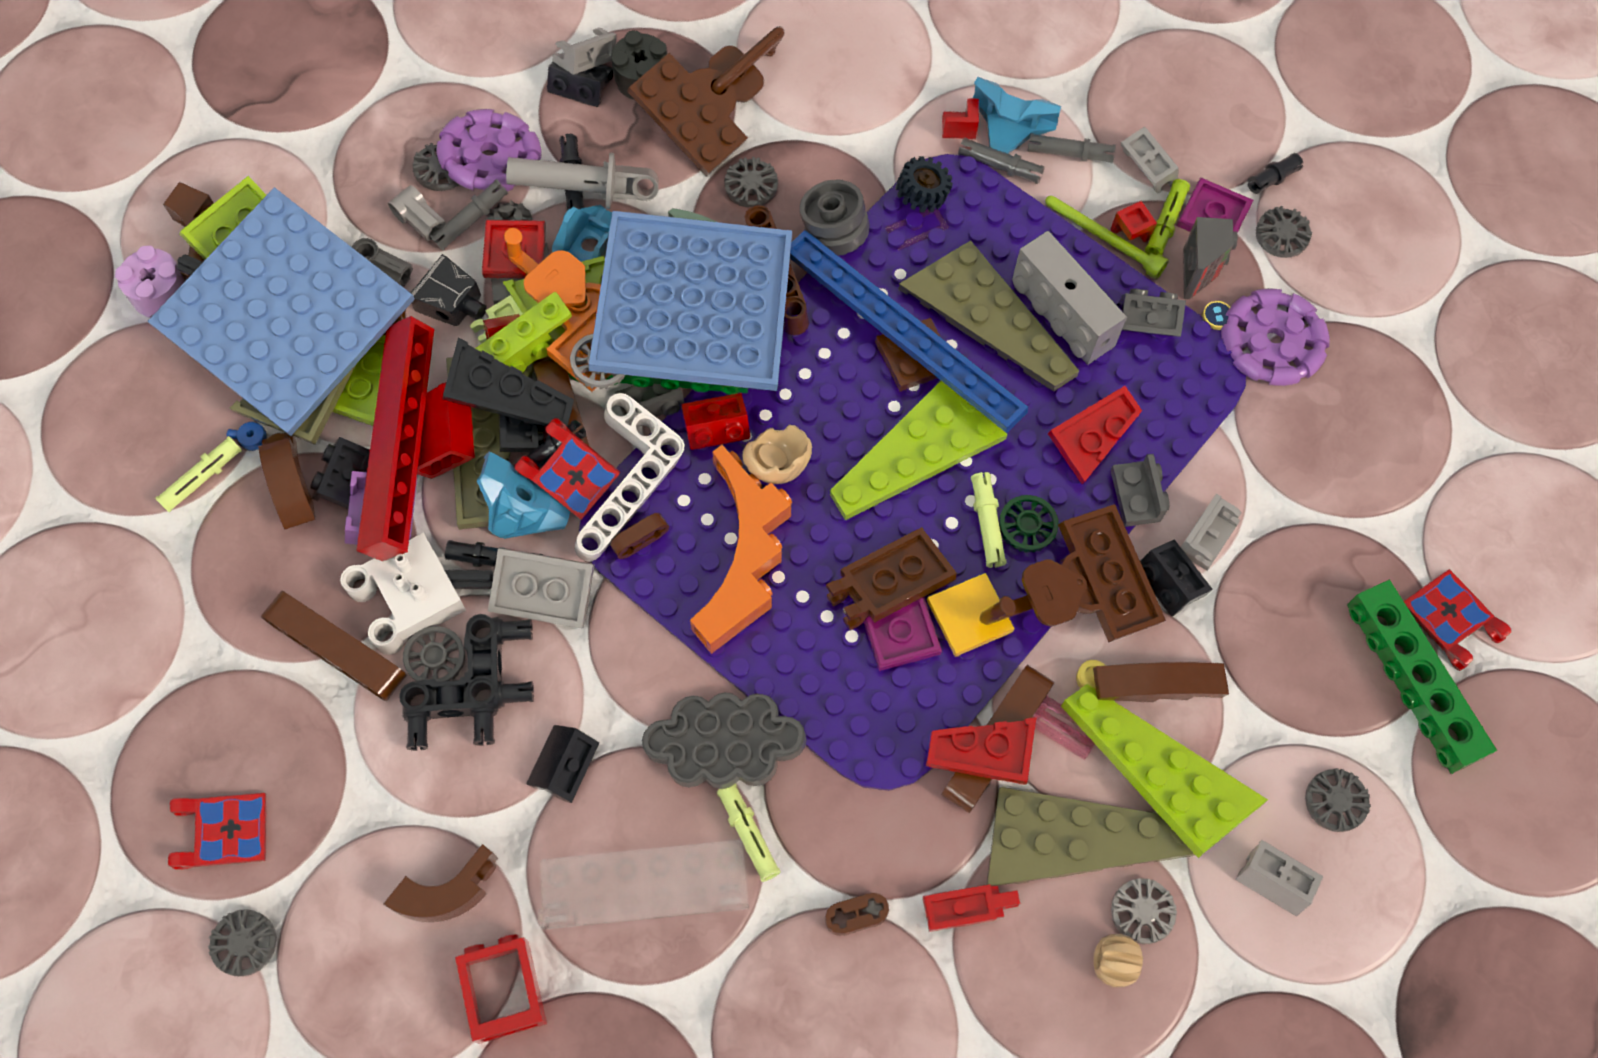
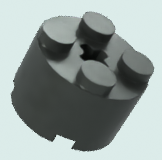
M632 30L627 32L625 37L616 43L611 54L615 82L619 91L624 96L634 100L627 92L628 88L668 54L666 44L653 35Z

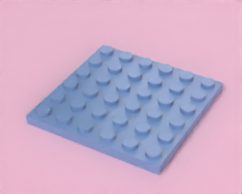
M274 187L159 308L148 322L289 436H292L415 298L405 288Z
M612 211L589 359V371L777 391L792 231Z

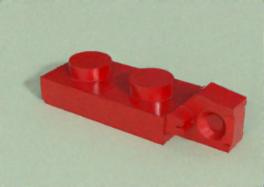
M990 884L922 897L929 932L996 921L998 918L1005 917L1004 909L1019 907L1020 904L1018 890L1000 893L998 886H990Z

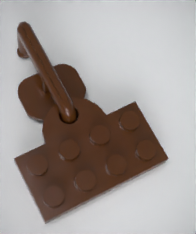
M781 26L775 27L745 54L735 46H725L710 58L708 68L697 69L690 74L669 52L633 83L627 92L707 177L748 139L729 116L733 112L736 102L746 103L750 101L763 88V75L754 64L764 55L773 56L775 54V49L784 37V29Z
M1115 504L1062 521L1058 524L1070 554L1061 559L1059 563L1046 559L1026 567L1022 573V584L1027 595L1014 600L1008 596H1003L999 602L983 611L979 618L981 623L990 625L1034 610L1036 617L1042 624L1053 627L1074 619L1077 612L1082 614L1096 613L1108 643L1166 621Z

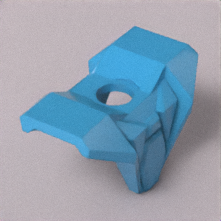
M977 77L975 80L973 98L979 99V111L987 122L989 146L991 148L1009 154L1029 140L1030 133L1042 135L1056 130L1061 110L1060 105L1043 99L1026 101L1007 94L998 83L981 77Z
M601 204L582 209L575 207L568 209L553 243L552 253L560 250L567 251L580 262L601 256L605 257L612 212L606 210ZM587 239H595L598 242L594 251L590 252L585 251L581 247L582 243Z
M490 451L484 456L485 462L477 483L489 508L488 530L492 534L507 539L565 529L570 515V511L535 482L520 475L507 460Z

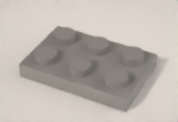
M498 548L488 612L584 628L595 564Z

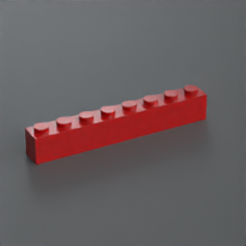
M412 316L391 325L385 335L356 551L380 561L391 559L397 554L407 553L435 330Z

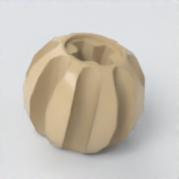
M1111 934L1100 939L1094 952L1093 964L1095 973L1105 984L1113 987H1125L1135 983L1141 974L1143 965L1140 945L1131 937L1123 934Z

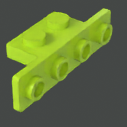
M553 292L475 349L481 352L483 350L494 356V359L509 367L513 366L523 373L527 366L537 359L547 356L546 349L555 341L550 332L570 319L572 313L557 292Z

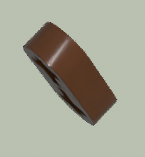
M654 513L618 534L611 541L610 546L619 559H625L661 538L667 533L670 526L660 513Z
M868 893L835 903L827 910L825 916L826 927L832 934L844 936L878 926L887 918L889 904L886 898L878 893ZM869 901H874L876 906L881 905L883 908L879 911L878 918L873 919L871 914L860 916L859 911L867 909ZM841 910L843 915L851 913L855 915V918L846 921L845 928H840L838 923L832 924L831 919L835 918V911Z

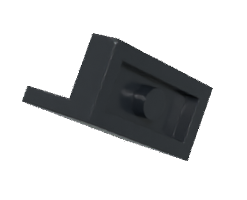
M554 725L526 784L535 789L545 790L564 802L572 803L600 742L577 728Z

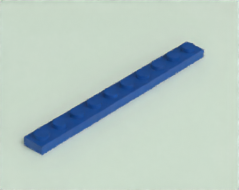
M804 230L791 242L790 259L1004 432L1008 433L1028 413L1027 405L809 232Z

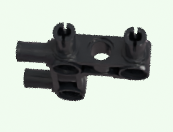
M485 614L474 615L466 624L464 649L468 654V672L464 673V677H461L460 680L439 682L435 679H424L409 682L403 686L399 699L403 705L402 716L407 721V750L418 751V747H420V750L428 749L427 721L438 718L465 716L474 717V745L484 746V741L487 745L495 744L494 716L497 715L498 710L504 707L505 703L534 702V694L532 695L534 693L533 681L504 684L502 681V644H504V641L533 640V633L531 632L533 631V624L531 619L503 622L499 617L491 618ZM490 628V632L486 637H476L480 629ZM485 689L491 690V695L488 699L484 701L476 700L480 691ZM419 694L425 695L421 704L411 706L413 697Z

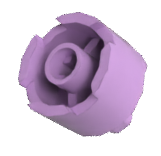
M150 245L140 247L138 251L127 257L115 271V278L118 280L119 288L138 313L146 317H152L151 315H154L185 282L180 271L176 268L177 263L172 256L161 249H154Z

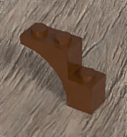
M181 182L177 184L163 203L171 218L183 227H186L214 204L208 194ZM191 246L189 247V256L201 262L205 261ZM180 271V274L186 281L190 276Z

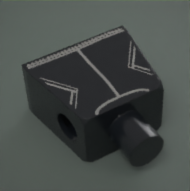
M444 254L439 257L411 292L415 298L411 303L414 311L452 326H458L467 315L475 320L482 319L486 313L485 310H487V306L478 301L481 293L477 282Z

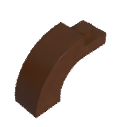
M275 433L262 440V445L258 446L261 465L272 501L284 530L315 520L314 503L302 475L295 437L289 436L287 433Z
M482 844L459 874L449 882L438 886H423L405 876L383 904L395 913L419 922H441L458 917L472 909L486 896L487 893L478 886V883L481 880L483 882L486 881L493 874L497 867L495 862L498 857Z

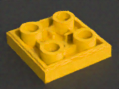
M986 573L934 594L927 599L955 657L1008 635L1015 629L1009 618L990 625L980 622L981 613L1000 600Z

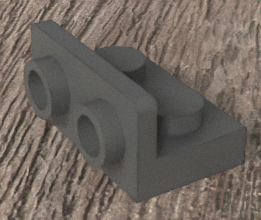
M1130 289V294L1125 293L1121 296V301H1123L1122 312L1127 316L1122 330L1181 337L1186 300H1179L1178 294L1160 292L1159 297L1148 296L1147 290Z
M653 384V386L647 387L633 385L615 392V394L623 393L630 396L655 417L676 413L680 410V405L684 404L681 389L669 390L662 387L661 384ZM620 406L623 416L627 415L626 410Z
M1147 454L1144 461L1113 465L1111 474L1124 526L1161 522L1167 510H1169L1170 502L1167 492L1162 490V468L1159 463L1155 462L1154 454Z

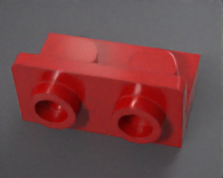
M742 393L681 404L691 450L747 440L751 437Z

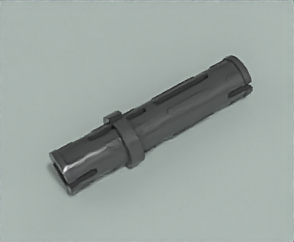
M1030 133L1029 141L1039 142L1041 145L1029 144L1028 152L1081 158V161L1087 162V159L1113 163L1114 155L1103 154V151L1114 153L1116 145L1090 142L1091 139L1086 138L1084 141Z
M966 137L961 142L962 145L970 147L972 150L959 147L958 155L973 157L976 161L1008 172L1007 175L1011 177L1017 175L1036 184L1041 180L1040 176L1032 174L1031 171L1043 174L1045 166L1023 160L1021 155L1015 154L1012 156Z
M495 179L478 196H472V201L430 237L444 251L448 245L482 215L485 214L487 216L490 213L489 209L505 195H508V191Z

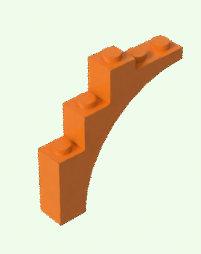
M723 445L712 452L713 464L727 483L736 504L739 519V539L733 563L723 584L710 602L690 619L691 630L711 654L772 608L771 595L773 593L764 580H757L782 562L781 549L783 547L777 537L769 533L791 517L792 504L789 495L782 488L778 490L772 482L763 488L755 475L752 473L748 475L742 468L743 463L734 451L729 453Z

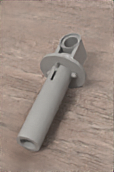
M611 152L609 153V162L605 160L603 167L508 157L507 184L602 193V200L603 198L606 199V209H610L613 198L650 201L656 197L659 188V178L654 170L616 165L614 153ZM641 179H649L654 185L651 189L643 190L637 183Z

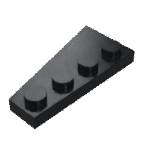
M458 337L442 397L443 400L545 427L554 418H558L566 426L568 425L574 399L539 380L535 381L522 374V371L494 359V356L483 350L481 352L468 345V342Z

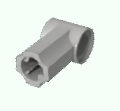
M412 185L408 186L387 203L398 220L404 224L408 222L427 241L433 240L430 236L434 235L446 224L427 205L422 194Z

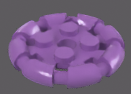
M494 109L472 110L466 112V116L462 118L459 116L453 118L440 132L439 137L441 140L437 142L436 146L437 157L442 169L449 172L448 176L453 181L470 190H474V188L485 190L495 179L507 191L513 190V186L516 185L507 184L506 173H504L507 171L508 157L540 160L542 156L539 139L535 132L529 131L527 123L507 112H504V115L494 113ZM492 124L500 125L501 129L493 128ZM520 136L522 140L516 142L515 138ZM486 150H492L496 153L494 155L488 156L483 154L482 152Z
M1259 289L1252 291L1248 297L1241 296L1228 309L1226 316H1228L1227 324H1224L1221 328V339L1223 338L1227 351L1232 352L1230 355L1234 360L1233 365L1247 377L1258 381V379L1268 382V385L1274 386L1293 385L1299 383L1303 377H1311L1323 365L1327 357L1325 349L1330 344L1327 325L1323 318L1320 319L1317 316V309L1303 297L1292 293V295L1282 293V289ZM1277 305L1286 306L1287 311L1277 310ZM1256 306L1258 309L1257 314H1254L1251 309L1252 307ZM1303 320H1306L1309 324L1308 327L1304 328ZM1237 326L1244 327L1245 330L1241 331ZM1267 334H1277L1281 338V343L1271 342ZM1305 345L1313 347L1312 350H1306L1303 348ZM1247 346L1251 353L1244 354L1241 349ZM1293 361L1297 367L1290 366L1288 363ZM1263 365L1272 367V370L1263 368Z

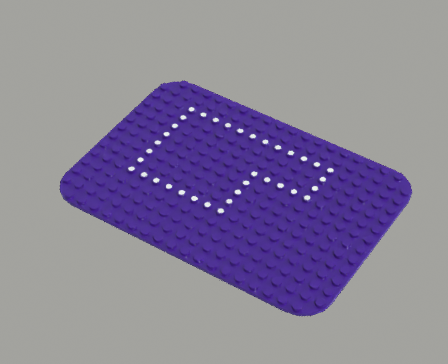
M943 154L931 157L934 158L932 163L937 164L940 161L942 163L941 169L947 167L949 170L947 175H952V188L940 209L937 210L935 208L934 212L930 213L927 208L924 213L919 212L920 207L917 206L915 210L911 209V203L905 205L902 202L904 197H898L897 193L899 190H896V182L867 211L870 226L869 235L865 242L855 251L838 256L919 321L931 318L943 340L1028 406V413L1007 433L1006 440L845 520L831 498L830 490L941 380L937 378L899 392L875 343L876 336L883 333L807 273L798 284L806 302L809 327L800 335H790L783 329L777 391L748 388V393H742L751 437L747 440L721 444L729 453L734 451L743 463L742 468L749 475L751 473L743 462V450L748 442L756 440L765 430L769 428L784 430L788 425H795L806 433L812 443L811 458L801 474L787 483L773 484L778 490L782 488L789 495L792 504L791 517L769 533L774 534L783 547L781 549L782 562L757 580H764L773 593L771 595L772 608L712 654L691 630L690 619L710 602L723 584L733 563L739 539V519L736 504L728 485L713 464L712 452L721 445L691 450L681 405L678 412L666 416L662 422L681 437L684 443V451L677 464L620 533L654 513H660L670 526L669 530L661 538L628 558L619 559L609 545L600 557L590 561L592 564H595V569L745 696L763 694L772 698L778 707L779 716L792 717L803 726L807 739L806 747L841 776L863 788L890 791L914 784L932 770V767L926 766L932 731L969 726L1051 628L1042 624L1036 617L1034 610H1030L1009 618L1015 628L1012 633L957 657L954 656L927 602L928 597L986 573L999 599L1003 596H1008L1014 600L1027 595L1022 584V573L1026 567L1046 559L1059 563L1061 559L1070 554L1058 527L1054 540L1047 547L1035 553L1019 552V549L1007 544L1002 538L1007 563L1001 567L995 568L994 563L992 568L987 567L978 512H975L973 507L975 495L971 476L982 472L984 478L985 472L991 474L994 498L999 503V507L996 509L998 521L1003 507L1011 499L1021 495H1033L1047 501L1054 508L1059 524L1062 521L1113 504L1116 505L1121 517L1111 474L1112 466L1144 461L1147 454H1154L1155 462L1159 463L1162 468L1161 486L1163 492H1165L1233 411L1246 387V375L1233 365L1234 360L1230 355L1232 352L1227 351L1223 338L1221 339V330L1211 329L1210 325L1203 321L1202 316L1187 305H1185L1181 337L1122 330L1116 346L1089 365L1082 358L1076 357L1068 342L1053 331L1051 323L1043 315L1035 311L1032 302L1025 294L1018 292L1013 284L1012 278L1019 251L1022 247L1049 231L1121 311L1123 304L1121 296L1125 293L1130 294V289L1147 290L1148 296L1159 297L1160 292H1168L991 167L976 161L970 156ZM971 240L1078 368V376L1053 392L1024 373L1023 368L1010 359L1006 361L997 355L998 351L987 344L983 346L945 321L946 317L934 309H927L920 304V300L908 293L906 295L898 290L899 283ZM1126 386L1142 409V412L1095 468L1089 478L1081 484L1048 433L1053 428ZM692 390L684 398V403L732 394H726L722 391L708 390L706 392H698ZM661 446V450L665 455L673 456L676 454L672 446ZM635 448L616 467L621 473L582 520H580L579 533L645 455L639 449ZM646 467L641 470L642 475L647 479L657 477L656 472L651 468ZM759 480L763 488L769 484ZM622 492V497L625 501L633 503L638 500L634 492ZM1021 502L1024 510H1031V502ZM1038 504L1035 512L1039 514L1043 507ZM1014 506L1011 507V509H1012L1014 512H1016L1017 515L1020 514V513L1014 508ZM1049 513L1041 517L1043 522L1052 521ZM612 514L602 516V521L605 525L613 527L618 524L617 518ZM1005 515V523L1015 522L1013 518ZM1136 525L1125 527L1128 535L1136 527ZM922 527L957 572L956 580L924 596L942 653L941 655L879 671L864 622L851 631L843 622V618L846 617L843 608L853 604L854 601L848 595L843 602L833 607L827 599V594L830 592L826 588V584L841 579V569ZM1016 527L1007 530V532L1011 533L1013 531H1016ZM1042 527L1040 528L1042 530L1052 533V530L1045 529ZM1020 535L1013 538L1019 543L1023 542V537ZM1036 535V539L1039 543H1042L1046 540L1041 535ZM1027 537L1028 545H1032L1031 537ZM593 538L582 540V546L586 550L593 551L598 548V543Z

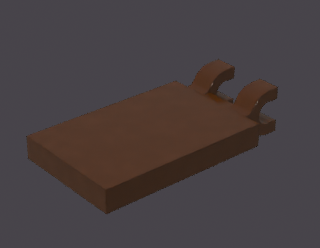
M921 527L842 568V578L826 584V588L830 592L827 594V599L834 607L843 602L848 595L851 597L854 603L843 608V612L846 615L843 618V622L851 631L861 625L868 616L875 623L956 580L957 572Z

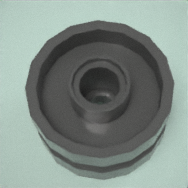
M837 179L816 184L805 193L800 201V215L805 230L837 256L855 251L865 242L869 235L870 224L865 211L863 195L860 189L849 181Z

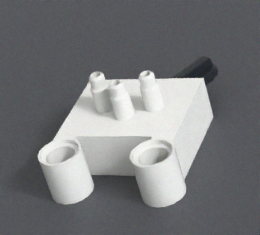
M422 533L409 540L407 553L397 554L395 557L385 561L374 558L362 565L349 566L341 574L340 581L349 596L357 602H366L372 599L376 594L377 587H379L395 619L391 620L383 617L376 619L368 629V636L381 653L392 655L400 651L403 645L416 632L426 627L438 626L466 611L455 589H491L494 574L491 570H444L427 537ZM365 579L361 587L353 588L356 581ZM393 631V635L389 640L380 641L382 634Z

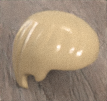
M788 425L784 430L769 428L761 433L756 440L746 444L743 450V462L747 466L748 471L755 475L757 479L769 484L771 482L773 484H784L797 478L805 469L811 458L812 443L806 433L795 425Z

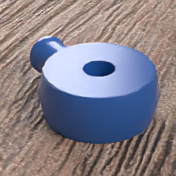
M247 422L238 430L228 429L227 437L237 439L239 445L249 451L258 450V446L262 445V440L267 439L265 428L256 422Z

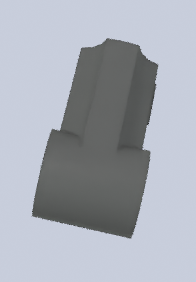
M361 238L353 244L352 248L363 257L371 256L367 260L399 285L405 287L410 280L413 270L412 264L378 248L377 243L372 239Z

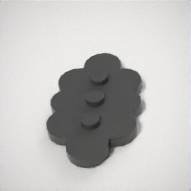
M725 692L714 696L710 701L700 696H689L678 701L672 710L670 720L656 721L648 726L642 737V747L649 759L655 763L668 765V772L674 782L680 786L690 788L707 781L714 788L726 789L736 784L739 780L751 786L764 785L775 775L778 761H788L799 756L805 749L807 739L805 730L800 722L792 717L779 716L776 703L767 695L753 694L741 700L736 695Z

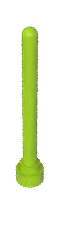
M1050 195L1045 199L1048 207L1142 264L1146 274L1157 280L1167 267L1169 259L1153 253L1147 254L1055 196Z

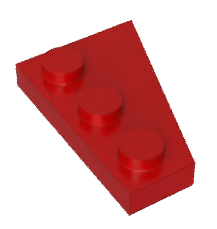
M1123 386L1049 431L1048 435L1080 483L1083 484L1139 416L1142 409L1127 387Z
M1037 717L1008 723L1007 721L995 722L992 725L977 727L964 726L934 730L930 737L926 766L1026 785L1029 776Z

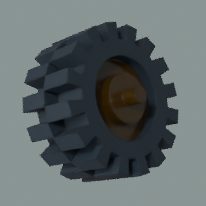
M919 156L918 160L914 157L910 159V162L907 161L897 180L896 190H899L897 193L899 198L904 197L902 202L905 205L911 203V209L915 210L917 206L920 207L919 212L923 213L927 208L930 213L934 212L935 208L937 210L940 209L942 204H944L953 185L951 183L952 175H947L949 172L947 167L941 169L942 163L940 161L934 164L932 163L934 158L929 157L925 161L924 156Z

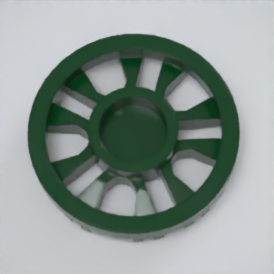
M1021 495L1015 497L1003 507L1000 514L999 527L1002 538L1007 544L1019 549V552L1035 553L1036 551H1041L1054 540L1058 531L1059 521L1054 508L1047 501L1037 496ZM1021 502H1031V510H1024ZM1038 504L1043 507L1039 514L1035 512ZM1012 506L1020 513L1019 515L1011 509ZM1049 513L1052 521L1043 522L1041 517ZM1005 515L1013 518L1015 522L1005 523ZM1016 527V531H1013L1011 533L1007 532V530ZM1042 527L1045 529L1052 530V533L1042 530L1040 528ZM1020 535L1023 537V542L1019 543L1013 538ZM1036 535H1041L1046 540L1042 543H1039L1036 539ZM1027 537H1031L1032 545H1028Z

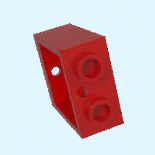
M518 934L504 936L498 939L497 945L485 948L484 944L469 946L463 949V955L455 957L472 1042L481 1044L547 1024L530 944L526 938H519ZM518 952L530 1010L481 1024L469 965Z

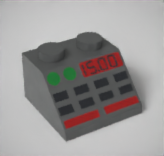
M1196 218L1183 248L1184 299H1191L1219 276L1224 265H1228L1230 252L1236 249L1238 234L1233 231V219Z

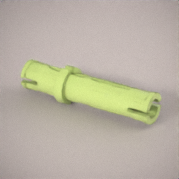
M228 436L226 440L209 454H202L200 456L202 460L178 478L163 493L155 497V499L170 513L175 506L193 493L215 473L217 475L222 472L221 468L239 452H242V449ZM223 454L222 457H220L215 463H213L211 466H209V468H207L203 473H201V471L205 467L212 463L218 456ZM197 476V478L194 479L190 484H188L183 490H181L178 494H175L180 488H182L186 483H188L193 477Z
M981 472L971 476L975 495L973 507L974 511L978 512L986 566L992 568L994 563L996 568L1007 563L996 510L999 507V503L994 498L991 474L985 472V477L983 478V473Z
M736 784L730 788L719 789L717 795L720 797L729 815L728 822L731 827H735L760 876L761 882L773 879L781 871L777 867L765 840L752 818L754 816L752 808L746 806Z

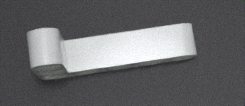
M623 393L614 394L609 398L604 411L605 422L645 455L577 536L574 549L576 555L584 561H593L601 556L611 541L620 533L677 464L684 451L683 440L678 434L630 396ZM621 406L626 410L627 415L617 416L612 412L611 408ZM640 425L646 426L651 430L652 434L642 436L637 432L636 427ZM661 446H672L676 454L673 456L665 455L661 450ZM646 467L651 468L656 472L657 477L647 479L642 475L641 470ZM632 491L636 494L638 500L629 503L623 499L622 492ZM612 514L617 518L618 524L613 527L607 526L603 523L602 516ZM585 538H593L598 543V548L588 551L582 546L581 542Z

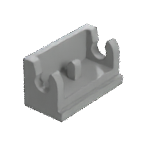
M596 28L593 32L599 36L573 45L564 40L558 41L555 44L558 48L563 49L564 54H553L552 62L573 75L612 61L611 54L616 45L617 34L614 32L609 33L603 28Z
M1143 127L1121 142L1123 152L1130 156L1153 184V189L1156 193L1162 191L1161 188L1165 183L1172 187L1173 181L1178 179L1179 167L1146 127Z
M1217 493L1181 546L1192 562L1207 571L1239 524L1240 520L1238 518L1242 513L1237 507L1222 499V496Z
M1261 840L1246 858L1248 862L1236 878L1240 883L1293 915L1298 916L1311 905L1323 876Z

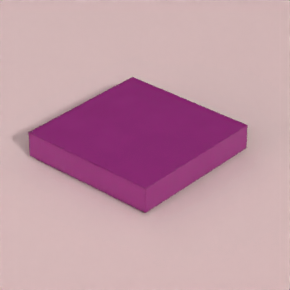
M1200 177L1176 226L1191 232L1197 217L1233 219V231L1238 233L1254 200Z
M924 597L875 623L870 616L864 620L879 671L934 657L942 653Z

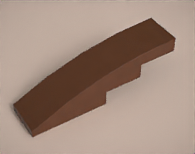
M1160 662L1107 665L1093 668L1098 700L1155 702L1159 699L1189 700L1193 697L1223 698L1229 695L1224 663Z

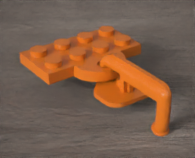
M509 228L504 233L508 256L512 263L527 274L524 279L526 293L539 303L553 292H557L572 313V317L562 324L565 332L546 349L547 355L585 386L573 374L570 356L574 345L580 339L594 333L601 284L586 283L584 264L567 251H555L538 264L521 250L522 233L516 228ZM588 342L586 345L591 351V344ZM579 350L576 355V357L585 358L588 356L581 350ZM587 371L583 375L589 378L592 372ZM595 374V380L600 381L601 374ZM605 374V379H607L611 374ZM588 386L586 388L593 392L597 387L592 389Z

